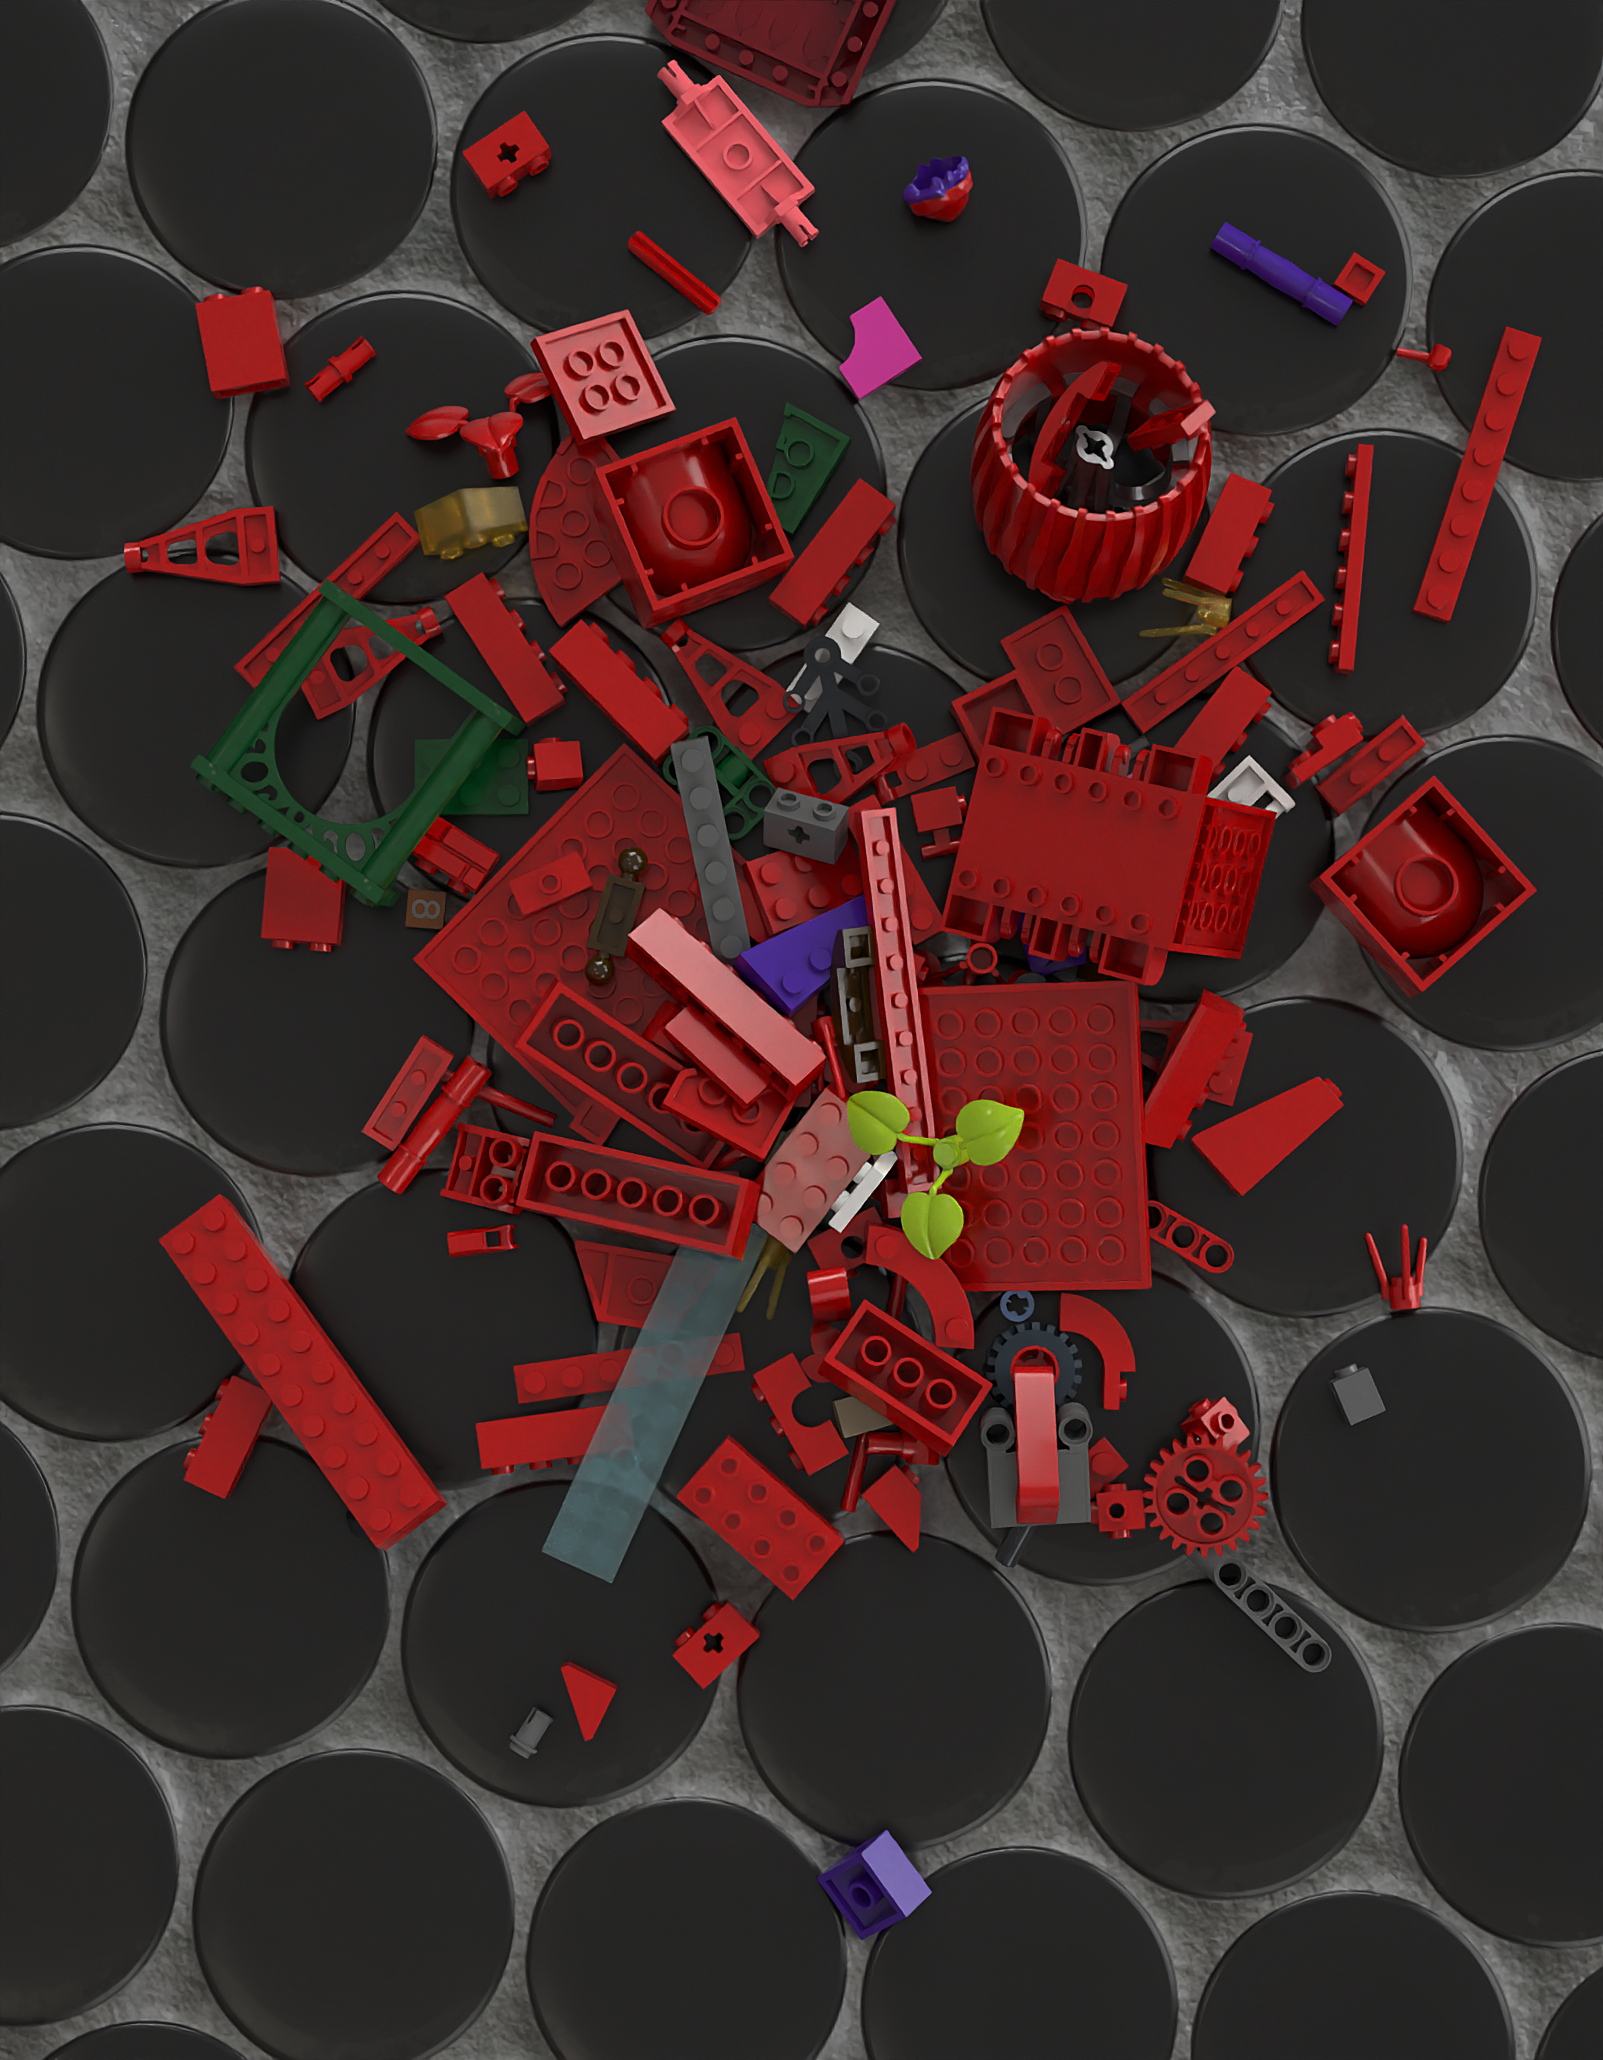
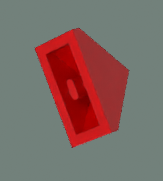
M572 1662L562 1664L561 1671L584 1740L587 1741L593 1738L618 1685Z

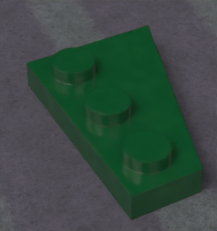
M786 402L781 434L778 436L777 451L766 490L783 531L795 537L852 443V440L845 434Z

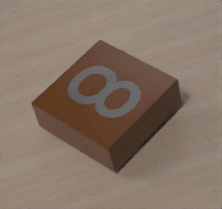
M408 889L405 927L442 930L445 926L447 892Z

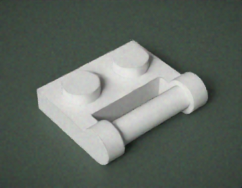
M1250 755L1207 795V797L1251 806L1267 792L1273 801L1265 809L1277 812L1276 818L1283 811L1288 813L1295 806L1292 798Z
M892 1150L882 1155H872L874 1159L870 1164L866 1162L853 1178L855 1183L849 1191L844 1190L832 1205L831 1209L836 1214L828 1224L838 1232H842L896 1162L897 1156Z

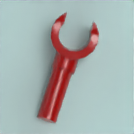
M1435 344L1430 354L1398 347L1396 356L1425 363L1434 371H1442L1449 363L1452 351L1440 344Z

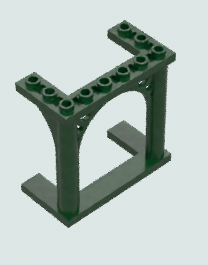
M326 579L318 590L323 597L206 756L198 754L190 767L198 772L195 779L213 792L223 793L226 796L229 795L226 802L244 815L250 810L258 816L260 820L257 822V825L273 837L281 833L291 842L287 847L304 860L312 856L322 865L318 870L329 879L338 883L341 878L350 884L353 888L349 893L367 906H376L378 908L381 905L393 907L401 894L394 890V885L410 854L501 730L504 728L518 736L526 724L385 622L346 591ZM353 617L473 705L474 709L414 791L398 808L370 822L340 824L313 815L291 796L277 768L275 737L285 708L350 618ZM268 724L267 732H263L264 728ZM259 739L264 742L266 749L263 754L255 752L247 754L251 746L256 749ZM261 762L267 766L268 775L262 781L250 783L242 778L243 768L249 763ZM271 785L277 790L278 796L275 800L270 801L271 796L269 794H256L254 791L263 790ZM289 808L286 815L279 810ZM297 812H302L305 816L301 823L295 821L294 816ZM398 819L397 822H396V823L394 824V826L392 827V825L390 824V822H392V821ZM311 824H312V834L305 830V829H307ZM376 828H380L385 831V834L377 839L381 843L375 849V841L371 832ZM332 830L338 835L337 853L334 851V845L330 839L327 838L324 841L326 831ZM352 833L360 834L365 842L364 856L358 861L352 860L346 852V840Z

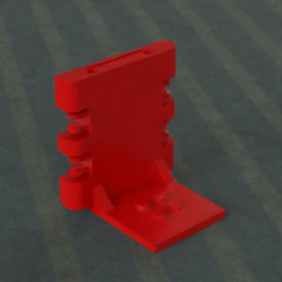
M993 706L939 930L987 943H995L1001 936L1010 940L1017 930L1020 915L1023 912L1025 917L1022 925L1021 940L1024 944L1030 945L1028 954L1053 961H1065L1069 955L1078 958L1085 948L1089 930H1092L1094 933L1089 956L1091 962L1100 963L1098 973L1150 986L1156 985L1160 980L1168 951L1241 959L1277 812L1207 797L1212 774L1211 758L1162 745L1153 744L1151 751L1144 749L1140 751L1134 764L1132 776L1127 778L1129 761L1131 759L1129 746L1120 745V739L1115 734L1082 727L1081 734L1073 733L1069 737L1062 762L1058 761L1062 743L1060 729H1051L1050 721L1047 718Z

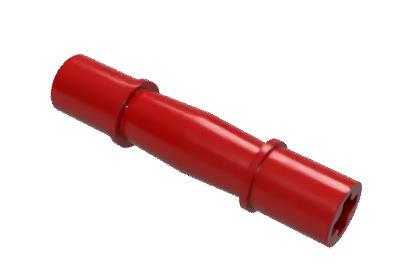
M468 1055L447 1084L441 1087L443 1092L421 1117L405 1143L400 1142L398 1144L399 1148L377 1175V1178L389 1189L401 1195L422 1166L428 1163L426 1158L446 1136L463 1109L471 1106V1101L492 1075V1072L478 1060Z

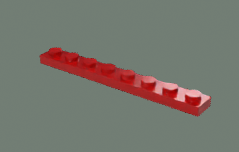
M1507 326L1503 331L1412 609L1414 613L1448 623L1451 619L1539 350L1541 337Z

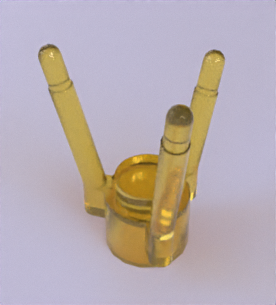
M1163 577L1160 582L1175 589L1165 588L1162 591L1163 595L1199 605L1197 620L1204 621V625L1142 630L1139 635L1143 638L1199 633L1216 635L1218 627L1227 629L1232 599L1224 598L1222 595L1211 594Z
M764 1231L761 1239L754 1238L750 1248L744 1254L743 1261L739 1260L722 1280V1285H729L757 1253L754 1260L759 1262V1265L736 1308L738 1312H743L766 1268L769 1267L774 1270L777 1264H779L766 1313V1318L771 1320L777 1306L786 1268L792 1256L788 1254L789 1248L767 1231Z

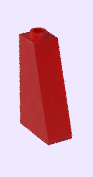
M1318 1076L1194 1134L1188 1141L1232 1191L1240 1197L1344 1105L1339 1099L1342 1092L1329 1078L1323 1081Z

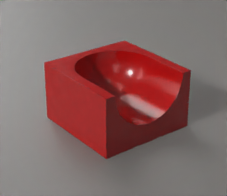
M736 417L594 470L587 487L586 495L643 631L777 580L783 576L794 559L791 547Z
M1432 776L1419 786L1395 810L1308 885L1408 998L1426 990L1537 891L1435 776Z

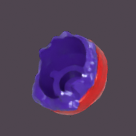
M952 156L951 158L944 157V159L933 158L930 160V165L919 164L917 175L912 183L903 191L904 202L909 204L911 210L917 216H924L942 222L955 220L964 210L969 199L970 189L973 186L968 160L962 156Z

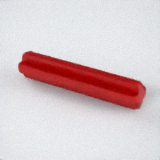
M637 231L632 235L627 243V247L633 254L707 315H711L721 304V298L642 232Z

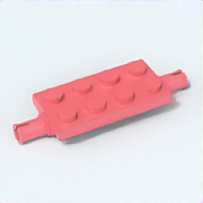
M675 60L667 64L669 69L667 70L663 67L658 72L657 77L663 81L678 99L676 102L678 106L669 116L661 121L662 127L757 239L776 223H782L801 248L809 243L807 240L810 239L812 241L819 234V231L810 223L798 207L815 192L814 186L720 75L716 76L708 84L702 86L699 84L694 85Z

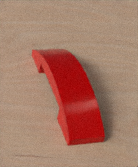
M1101 361L1092 366L1068 387L1048 415L1035 444L1028 484L1033 483L1038 488L1037 492L1052 500L1067 472L1066 469L1055 463L1087 401L1089 399L1105 401L1122 369V366L1119 364Z

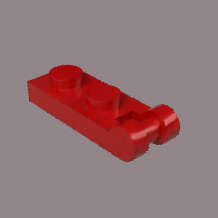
M960 731L900 757L871 782L877 792L875 797L880 806H883L976 767V764L963 733ZM896 772L901 785L891 788L886 776Z

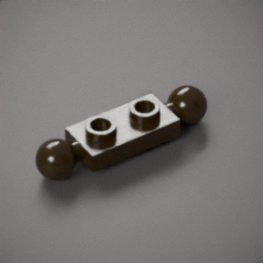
M627 847L619 854L618 867L622 872L621 876L608 874L590 933L587 948L597 950V955L588 960L584 973L587 980L596 986L606 985L613 979L615 967L611 961L612 955L624 958L628 935L633 930L646 885L635 882L636 876L641 875L646 870L648 858L646 853L638 847Z

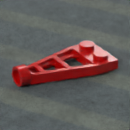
M273 506L234 509L140 542L124 544L125 564L128 573L148 571L238 586L281 583L275 509ZM225 532L235 533L238 537L239 561L232 566L212 563L206 555V543L211 537ZM186 540L196 541L198 560L195 564H174L169 561L168 548L171 544ZM145 550L148 552V560L144 562L143 551Z
M430 605L417 611L416 614L384 620L418 646L427 639L443 633ZM419 619L426 631L425 633H420L416 630L415 625ZM364 625L342 629L304 681L301 688L317 720L352 704L403 661L406 656L397 650L385 659L378 660L369 646V639L377 634ZM350 645L358 646L367 657V666L353 680L343 681L338 677L331 663L330 655L337 648Z
M682 618L677 619L659 638L673 651L720 732L751 760L800 713H791L784 708L783 697L787 691L777 681L695 633ZM685 636L688 637V643L685 646H677ZM706 654L713 656L727 668V673L713 686L708 685L695 668L696 662ZM734 680L744 682L758 693V700L740 717L732 716L721 699L722 689ZM791 695L787 698V704L791 708L800 706Z
M902 722L889 728L887 731L800 745L797 748L792 747L762 762L776 790L782 788L842 805L900 757L915 751L916 741L908 725ZM864 745L868 746L874 763L855 775L846 752ZM830 758L836 761L842 778L839 784L828 793L820 794L809 766L815 760Z
M1140 1020V1033L1149 1031L1161 1033L1167 1037L1166 1046L1161 1058H1154L1141 1052L1142 1066L1156 1074L1158 1073L1185 1022ZM1244 1031L1237 1044L1229 1042L1223 1053L1229 1056L1220 1075L1212 1074L1206 1087L1211 1090L1206 1100L1229 1107L1233 1106L1253 1033Z

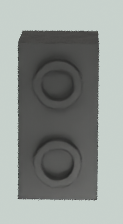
M778 788L764 809L763 845L834 865L848 842L849 807Z

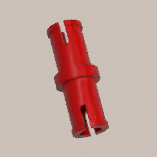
M360 336L357 341L338 357L333 355L329 358V364L312 379L305 382L304 386L311 396L320 403L322 399L342 382H350L353 379L352 374L372 357H375L376 352Z

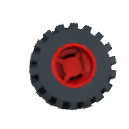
M1022 1322L1004 1329L1005 1331L992 1340V1345L990 1348H987L985 1353L986 1360L985 1364H983V1372L985 1373V1379L993 1384L989 1390L990 1396L1003 1409L1014 1414L1013 1366L1053 1367L1055 1412L1070 1399L1074 1398L1077 1393L1075 1391L1076 1387L1081 1383L1080 1368H1082L1081 1359H1078V1350L1075 1344L1070 1342L1069 1337L1064 1332L1049 1324Z

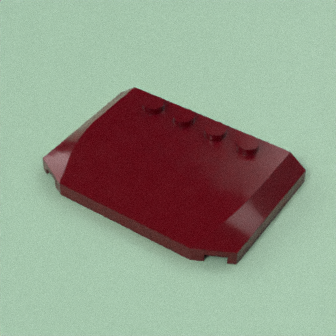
M649 0L644 11L668 42L675 48L806 108L848 107L897 0Z

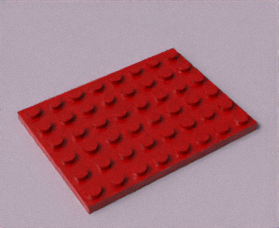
M625 743L413 958L441 988L574 1117L589 1095L515 1046L512 1042L552 981L557 979L641 1037L651 1019H654L655 1013L664 1000L668 999L676 1005L679 1002L626 954L624 958L612 955L611 961L615 967V974L608 984L603 986L593 985L585 976L584 969L586 963L597 955V950L587 948V943L608 874L621 876L622 872L618 867V857L622 850L632 846L638 847L646 853L648 858L646 870L641 875L636 876L635 882L645 884L646 887L632 931L656 910L661 908L669 916L677 917L683 923L685 930L696 940L705 942L713 953L703 901L687 889L697 876L681 797ZM730 845L736 876L750 887L742 865L747 861ZM578 851L593 887L524 917L508 881Z
M1128 980L917 987L935 1137L941 1140L952 1135H958L956 1131L957 1117L961 1109L972 1101L992 1100L1024 1111V1120L1020 1134L1012 1149L1003 1159L986 1166L977 1165L969 1159L965 1164L953 1168V1173L946 1178L941 1185L942 1188L938 1189L936 1195H950L958 1202L963 1211L964 1223L961 1234L940 1257L956 1276L964 1292L1150 1289L1152 1287L1138 983ZM939 1166V1170H940V1174H941L942 1171H943V1168ZM928 1190V1191H922V1192H924V1193H926V1194L929 1195V1190Z

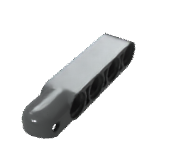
M1181 1543L1185 1555L1297 1664L1305 1670L1314 1673L1327 1668L1332 1656L1328 1644L1242 1561L1229 1555L1224 1549L1222 1556L1219 1557L1214 1547L1208 1549L1206 1558L1202 1557L1201 1551H1198L1197 1547L1188 1556L1186 1554L1187 1544ZM1227 1563H1234L1238 1567V1576L1232 1583H1223L1219 1578V1570ZM1254 1590H1262L1266 1596L1264 1606L1257 1610L1249 1609L1247 1605L1248 1595ZM1285 1616L1291 1617L1294 1624L1292 1632L1287 1636H1278L1275 1633V1623L1277 1620ZM1312 1643L1319 1644L1321 1647L1320 1658L1314 1663H1306L1302 1656L1304 1648Z

